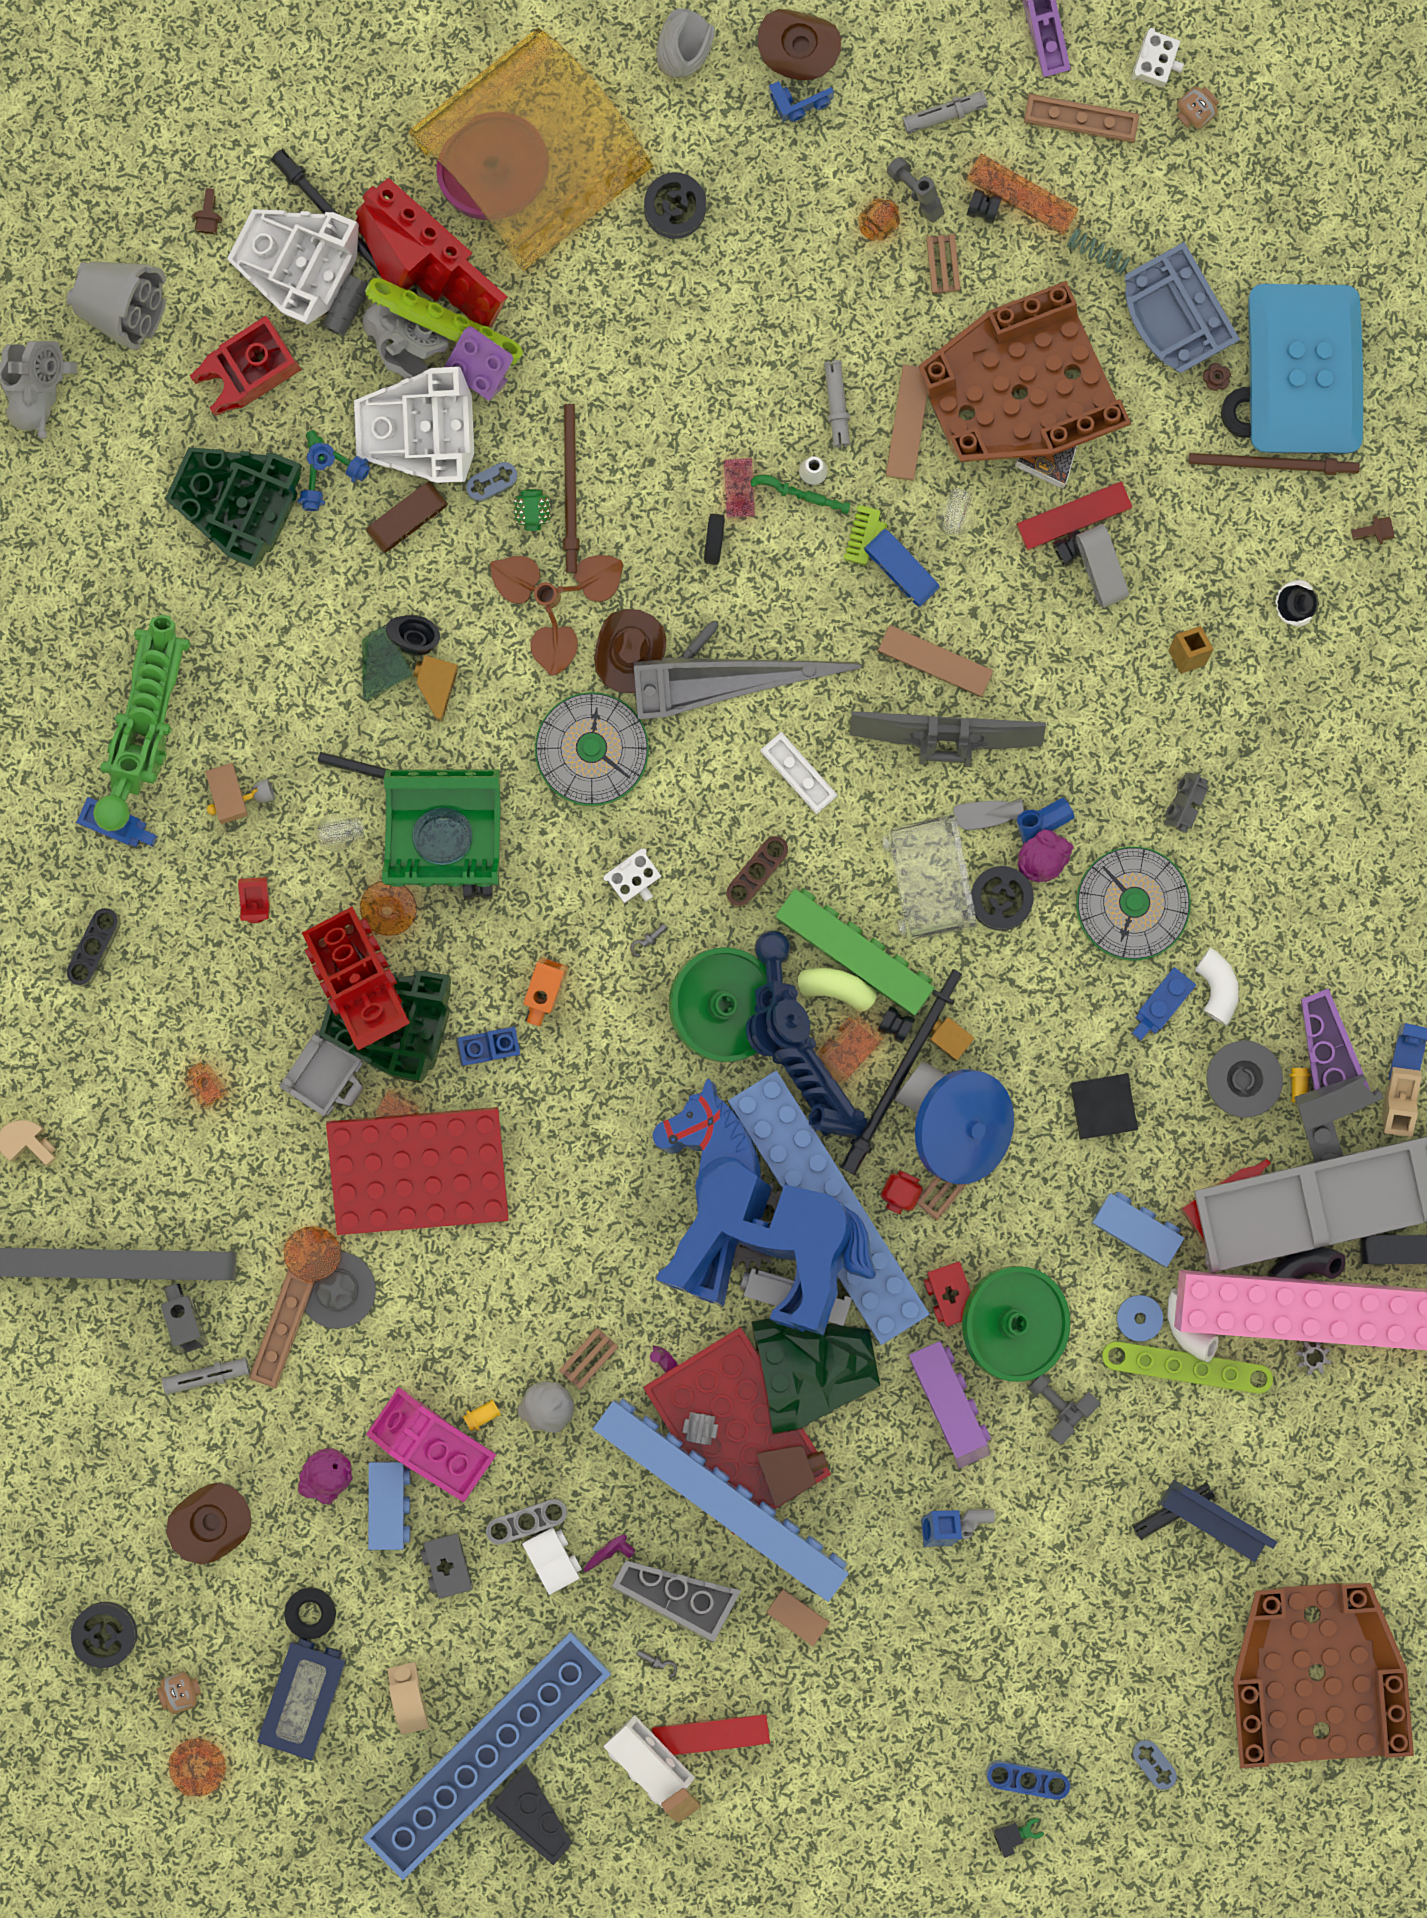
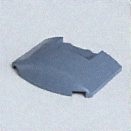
M1185 242L1125 274L1126 304L1138 334L1159 360L1174 368L1178 373H1183L1240 341Z

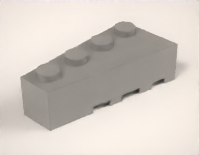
M629 1561L623 1563L610 1587L710 1643L715 1641L741 1592L738 1589L724 1587Z

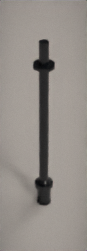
M284 148L272 156L270 161L285 175L286 182L289 185L298 186L323 214L325 212L338 214L306 179V169L302 165L298 166ZM358 236V253L380 276L368 246ZM416 288L410 289V291L417 295Z
M952 969L941 991H932V995L936 997V1000L861 1136L856 1137V1139L852 1138L850 1142L852 1146L839 1166L841 1169L856 1176L865 1156L873 1150L870 1148V1141L945 1005H954L955 1003L950 996L962 976V973Z

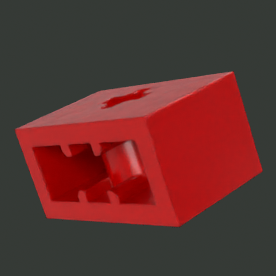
M960 1261L926 1272L928 1278L924 1279L923 1282L928 1296L934 1295L937 1306H934L933 1310L938 1323L944 1322L945 1327L962 1322L964 1307L971 1291ZM948 1286L951 1290L957 1291V1295L954 1296V1302L951 1304L949 1300H943L942 1295L946 1293L945 1288Z

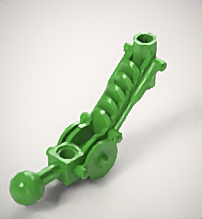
M161 614L158 617H154L149 623L148 630L137 628L134 632L135 639L139 640L132 669V687L126 714L118 713L116 715L115 721L119 726L108 745L109 758L108 761H103L100 766L101 772L111 774L112 791L110 796L99 799L93 811L95 822L106 831H117L127 824L130 817V810L126 803L129 793L139 795L144 782L154 784L161 766L166 761L165 735L168 736L172 728H170V724L164 723L170 694L176 684L183 650L188 651L191 645L190 640L176 637L175 622L171 620V616ZM136 732L145 736L143 746L135 745Z

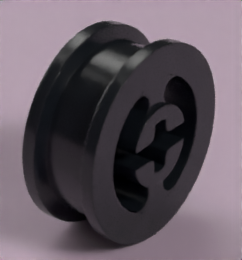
M673 172L661 175L650 184L644 198V215L654 232L665 238L681 239L693 234L701 226L706 212V196L701 185L694 178L683 173ZM679 188V191L673 190L667 193L666 200L663 199L662 203L663 215H658L654 208L658 195L666 189ZM687 197H692L696 204L693 216L681 224L670 223L671 221H678L683 218V211L687 213L688 209ZM676 201L680 202L681 210L679 208H675L674 211L670 210L669 202L673 204Z
M996 866L984 871L974 882L970 894V906L976 919L985 927L996 931L1011 930L1022 924L1028 917L1034 900L1033 889L1026 876L1017 869L1008 866ZM998 879L1001 882L1000 885L995 886L991 890L990 895L998 896L1000 891L1006 892L1005 897L1009 899L1015 898V893L1009 887V883H1015L1022 893L1023 902L1022 907L1015 915L1008 918L1003 916V912L1010 910L1014 902L1005 901L1003 905H998L997 899L989 898V905L995 913L989 914L983 908L981 892L990 881Z
M98 1602L89 1606L78 1615L71 1630V1643L76 1655L84 1663L96 1668H109L121 1663L132 1652L137 1641V1626L133 1616L126 1608L114 1602ZM100 1614L110 1615L120 1622L123 1628L122 1631L118 1630L117 1626L111 1621L106 1624V1633L111 1634V1637L105 1641L104 1648L107 1649L116 1641L121 1642V1648L118 1652L111 1655H100L89 1648L86 1639H89L92 1645L98 1649L102 1646V1637L97 1636V1633L103 1629L104 1621L97 1623L90 1629L87 1626V1622L93 1616Z

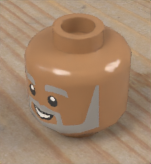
M1194 86L1177 101V107L1180 112L1176 116L1187 128L1192 125L1197 129H1201L1218 114L1216 106L1219 102L1205 86L1202 89Z
M180 1672L163 1678L160 1681V1687L156 1688L162 1709H168L172 1714L194 1708L197 1704L196 1696L201 1695L197 1679H190L186 1672Z

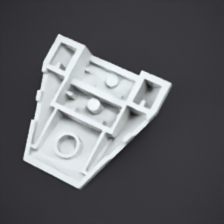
M252 209L227 260L284 315L309 324L331 309L334 299L337 298L341 290V286H343L357 260L359 224L334 212L311 214L309 211L287 213L283 210Z
M460 367L430 368L419 375L404 379L395 385L354 400L356 456L362 459L367 458L369 462L394 468L436 483L465 482L474 455L472 395Z

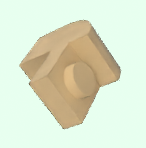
M1393 1067L1389 1086L1386 1087L1383 1108V1128L1385 1134L1413 1137L1418 1115L1417 1097L1422 1079L1421 1071Z
M18 1120L5 1125L0 1130V1152L11 1162H14L27 1148L47 1166H50L58 1158L53 1153L56 1148L45 1137L42 1140L38 1138L46 1129L37 1123Z
M412 1662L387 1668L391 1701L401 1735L429 1729L427 1710L421 1692L416 1663Z

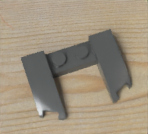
M1363 1074L1294 1097L1314 1162L1343 1156L1333 1124L1334 1120L1383 1099V1095L1378 1088L1371 1092L1363 1085L1366 1080Z

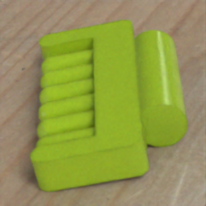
M858 505V513L855 514V518L867 521V523L854 520L853 525L866 529L851 528L852 532L864 536L849 535L850 539L861 541L862 543L849 540V546L860 548V550L847 547L846 552L848 553L844 554V560L867 565L869 555L865 552L864 547L884 528L886 529L888 524L879 521L880 510Z

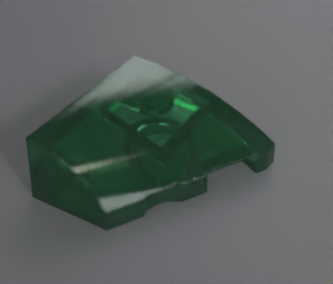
M387 625L378 628L362 639L363 699L365 702L413 676L398 646L387 637L385 631Z

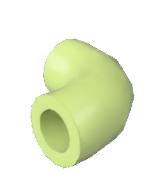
M830 968L805 969L798 976L799 990L807 998L816 996L836 998L846 1002L857 1012L866 1011L876 1000L877 993L872 986L859 977L842 970Z

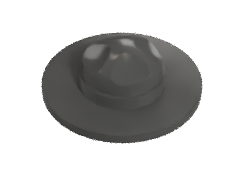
M1236 1041L1225 1045L1213 1056L1207 1069L1206 1083L1212 1100L1221 1110L1232 1116L1249 1118L1266 1112L1275 1104L1282 1090L1283 1074L1279 1061L1268 1048L1253 1041Z
M340 1251L328 1252L311 1261L302 1273V1275L316 1280L305 1310L306 1314L316 1323L328 1328H346L361 1321L371 1310L376 1295L375 1279L366 1263L357 1256Z

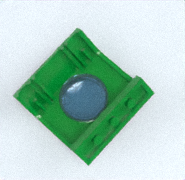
M500 769L386 770L384 775V789L386 790L385 859L382 869V883L393 887L405 885H419L422 887L433 885H448L451 887L462 885H477L480 887L499 885Z

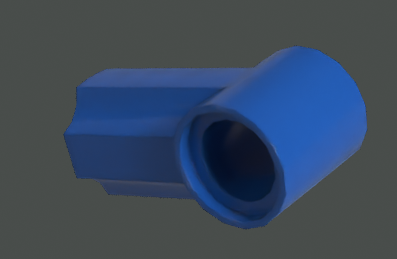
M1060 798L1039 811L1026 810L1019 814L1017 824L1022 843L1024 844L1034 838L1039 831L1044 829L1053 831L1075 819L1074 812L1069 803L1064 798Z

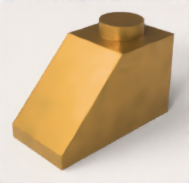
M424 655L423 662H417L413 677L417 678V685L436 720L443 722L459 668L457 664Z

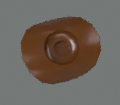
M777 9L764 17L758 29V49L763 62L772 71L787 78L813 80L824 76L835 65L841 52V35L837 27L825 19L790 9Z
M623 609L611 613L604 621L599 632L594 656L595 672L603 684L619 693H636L633 662L662 660L666 651L664 626L653 615L641 610Z
M221 1482L208 1484L186 1497L174 1508L168 1516L166 1534L172 1549L185 1561L201 1565L211 1563L230 1553L247 1537L251 1529V1511L245 1498L234 1487Z

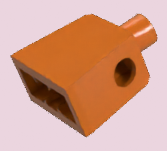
M543 957L537 961L523 1003L529 1006L525 1018L526 1022L541 1026L545 1013L550 1014L554 1010L569 966ZM539 991H544L547 994L546 1000L538 997Z

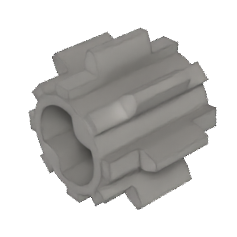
M1304 1341V1350L1302 1352H1295L1297 1356H1301V1361L1296 1366H1306L1307 1375H1311L1314 1369L1323 1374L1322 1366L1324 1363L1331 1364V1361L1326 1359L1325 1355L1330 1349H1320V1342H1314L1311 1347L1309 1343ZM1315 1349L1320 1354L1319 1362H1314L1311 1366L1307 1362L1306 1357L1308 1353H1313Z
M690 1412L689 1419L684 1420L682 1433H686L685 1440L711 1445V1440L716 1438L718 1424H714L715 1416Z

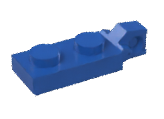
M87 797L76 822L77 824L128 846L137 847L140 841L154 847L158 836L145 831L144 829L147 824L130 815L127 824L117 831H106L100 828L93 816L94 807L98 801Z
M1173 967L1138 1011L1139 1013L1135 1018L1140 1023L1131 1034L1139 1041L1144 1038L1149 1030L1156 1034L1159 1029H1162L1196 984Z

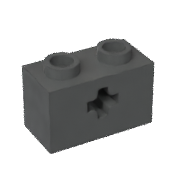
M458 1532L424 1542L425 1548L420 1549L424 1566L430 1565L432 1576L428 1577L432 1594L437 1593L438 1598L441 1599L474 1588ZM443 1558H446L448 1563H453V1567L449 1570L450 1574H446L444 1570H439L438 1568L442 1564Z

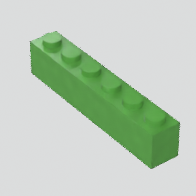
M804 888L800 892L794 889L775 915V919L914 1017L935 987L931 985L933 980L921 971L915 974L907 968L909 963L897 954L892 958L885 953L886 947L876 939L872 938L868 941L860 934L863 930L849 921L847 925L837 919L840 914L828 905H825L824 908L820 907L814 902L816 897Z

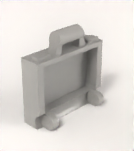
M317 1029L279 1087L326 1117L334 1109L335 1102L352 1107L364 1089L355 1078L354 1073H358L364 1063H362L361 1059L319 1036L320 1031ZM348 1082H352L353 1085L343 1099L339 1097Z

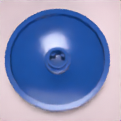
M973 1069L954 1071L933 1085L921 1103L915 1124V1142L918 1155L923 1165L931 1174L950 1183L969 1184L986 1177L998 1166L1008 1150L1014 1129L1013 1105L1007 1090L992 1075Z

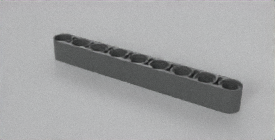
M0 1248V1277L236 1281L237 1252Z

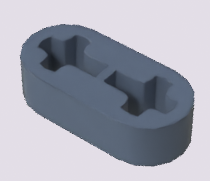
M502 462L474 475L467 482L466 489L469 497L476 502H482L510 489L517 482L516 468L510 463ZM501 469L513 473L509 476L510 481L507 483L503 479L495 483L493 479L500 476ZM479 481L483 485L490 481L491 485L484 488L485 494L480 495L478 492L473 493L471 491L475 488V482Z
M1142 1739L1137 1741L1132 1749L1134 1760L1153 1785L1162 1790L1171 1788L1177 1779L1173 1766L1151 1740ZM1144 1745L1146 1748L1151 1746L1153 1748L1150 1754L1155 1761L1152 1764L1145 1757L1139 1759L1138 1756L1141 1754L1139 1748ZM1159 1765L1164 1772L1169 1769L1171 1772L1168 1775L1169 1782H1157L1156 1779L1159 1775L1154 1767Z

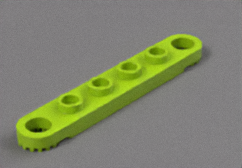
M373 278L365 289L366 296H369V300L372 299V303L377 302L376 305L379 306L381 304V307L389 308L390 312L455 342H458L467 327H473L504 350L508 349L507 352L511 351L510 354L513 356L511 365L513 366L517 364L523 354L521 347L514 340L384 279Z
M1117 1341L1107 1344L1102 1351V1360L1105 1366L1116 1371L1258 1394L1268 1391L1273 1383L1271 1371L1267 1367L1258 1364L1213 1357L1209 1362H1205L1190 1353ZM1118 1347L1123 1350L1125 1357L1120 1364H1113L1109 1361L1108 1354L1112 1348ZM1262 1371L1265 1374L1266 1383L1262 1387L1257 1388L1251 1384L1250 1376L1253 1372Z

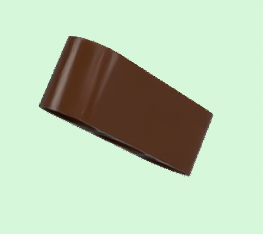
M429 481L374 521L366 529V532L381 552L386 553L444 510L448 503L433 483Z
M779 836L769 837L729 884L726 897L730 905L741 908L749 904L782 864L788 854V845L783 838ZM770 844H780L784 850L783 854L780 857L770 856L767 852ZM753 865H761L765 869V875L761 879H753L749 874V869ZM743 887L747 891L746 899L740 902L735 901L731 897L732 889Z

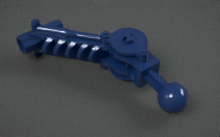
M776 930L765 931L756 940L754 951L757 959L766 965L767 984L755 989L756 1005L754 1009L756 1014L750 1016L746 1023L747 1039L751 1047L758 1054L772 1056L774 1063L782 1064L785 1067L786 1072L793 1079L794 1084L802 1092L804 1099L812 1109L808 1115L809 1125H812L815 1130L821 1131L824 1136L836 1134L856 1139V1137L861 1136L868 1120L864 1118L863 1111L856 1110L839 1084L832 1078L831 1073L824 1066L820 1057L817 1056L814 1050L816 1042L809 1036V1016L796 1000L798 991L795 986L783 983L781 964L788 958L791 946L788 938Z

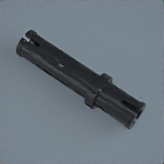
M1207 1482L1193 1490L1208 1500L1216 1498ZM1163 1507L1141 1521L1132 1524L1135 1532H1138L1137 1536L1142 1541L1180 1517Z

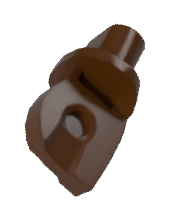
M206 188L203 210L195 212L192 216L196 220L195 232L217 234L218 223H222L223 218L214 212L216 201L215 189Z
M1374 515L1373 526L1351 530L1353 540L1376 536L1378 545H1382L1384 540L1394 539L1390 516L1378 519L1377 515Z

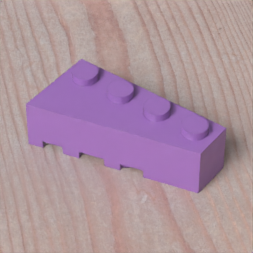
M1329 988L1301 999L1313 1090L1363 1074ZM1365 1080L1363 1085L1370 1090L1368 1083Z
M939 1341L910 1354V1362L926 1397L930 1401L929 1404L935 1418L941 1425V1430L948 1447L953 1451L958 1469L989 1456L987 1441H990L991 1437L985 1424L979 1426L975 1418L979 1411L973 1398L967 1400L963 1392L967 1385L961 1372L955 1374L951 1364L955 1363V1359L949 1346L943 1348Z

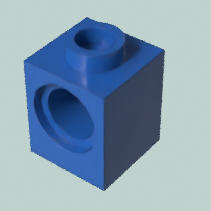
M959 1510L931 1511L921 1518L924 1547L952 1546L962 1539Z

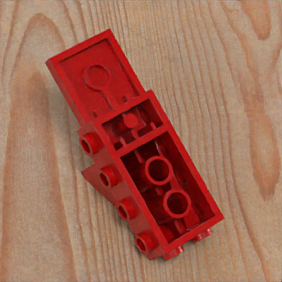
M387 178L377 188L374 186L370 187L362 197L364 203L357 209L355 214L357 215L356 222L359 224L358 232L365 238L381 278L405 290H408L416 283L425 294L431 296L436 302L444 296L452 306L458 308L471 321L491 328L508 296L468 262L472 252L390 178Z
M352 906L302 932V935L308 946L304 951L311 964L316 963L312 968L318 980H324L320 983L321 988L327 998L332 997L328 1000L335 1016L340 1013L357 1050H360L384 1036L399 1030L410 1022L402 1008V1001L393 986L397 984V981L390 968L385 970L389 965L381 951L376 953L381 948L372 934L373 932L366 918L360 920Z

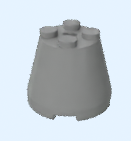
M82 262L77 270L74 288L67 295V304L72 306L75 315L121 346L138 350L140 349L141 342L146 337H153L165 310L167 299L162 298V284L167 281L166 276L160 268L149 264Z

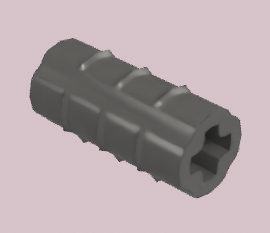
M348 275L343 286H341L337 298L334 299L330 311H327L328 314L322 324L323 327L344 337L349 327L352 326L351 323L358 313L362 302L365 301V289L368 284L354 276Z

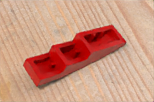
M766 1713L652 1727V1733L673 1755L770 1744Z

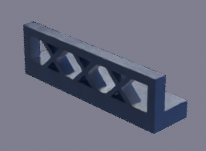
M1174 1479L1159 1505L1256 1562L1265 1545L1274 1549L1277 1541Z

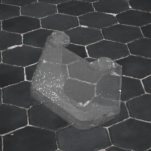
M956 814L886 829V835L882 836L884 852H890L902 907V919H898L900 936H906V940L909 942L974 930L977 925Z

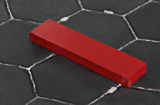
M1121 481L1019 522L1016 526L1028 551L1068 535L1076 529H1083L1130 510L1132 505Z

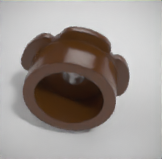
M1213 363L1209 366V369L1204 371L1203 380L1209 389L1213 391L1223 390L1230 384L1229 377L1231 372L1226 366H1221L1220 363ZM1216 374L1220 376L1219 379H1215Z

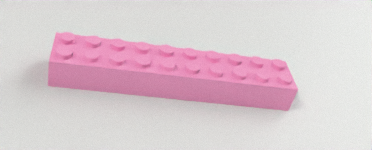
M1179 1270L1174 1327L1181 1332L1427 1350V1289Z

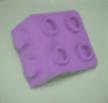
M467 327L444 367H460L468 387L490 401L504 388L508 381L504 376L513 361V356L473 327Z

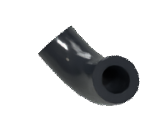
M1320 1247L1282 1257L1267 1274L1269 1277L1302 1279L1310 1274H1319L1329 1279H1334L1344 1270L1346 1258L1344 1254L1335 1249Z

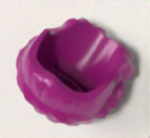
M1044 829L1039 831L1034 838L1023 844L1018 854L1019 871L1033 882L1051 881L1058 877L1063 871L1064 866L1068 864L1074 847L1067 839L1060 835L1057 836L1052 830Z
M325 1448L313 1453L308 1457L299 1474V1494L306 1498H316L322 1504L330 1505L333 1503L338 1495L350 1485L353 1479L352 1466L349 1459L334 1448Z

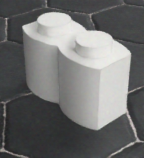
M551 1527L522 1542L549 1595L580 1579L577 1572L581 1571L582 1568L575 1555L568 1556L564 1548L568 1545V1542L561 1529L555 1531L554 1527Z

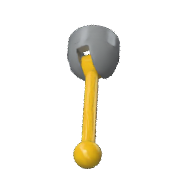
M267 778L255 783L252 793L243 796L244 801L254 798L260 803H267L275 800L269 779ZM215 804L208 805V814L215 815L217 813Z

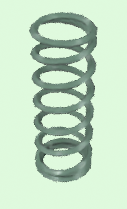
M1076 228L1067 247L1073 250L1082 241L1079 251L1080 255L1084 254L1091 246L1088 254L1089 259H1092L1100 250L1097 264L1102 263L1109 254L1105 265L1106 269L1110 268L1117 260L1114 273L1119 272V276H1121L1131 257H1127L1118 268L1122 257L1121 251L1109 264L1114 250L1113 247H1110L1100 260L1105 243L1102 242L1092 254L1096 242V237H1094L1083 250L1088 234L1087 232L1084 233L1075 244L1081 233V229Z

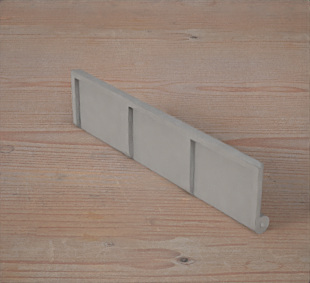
M1427 1136L1194 1191L1207 1249L1205 1260L1209 1272L1214 1273L1426 1223Z

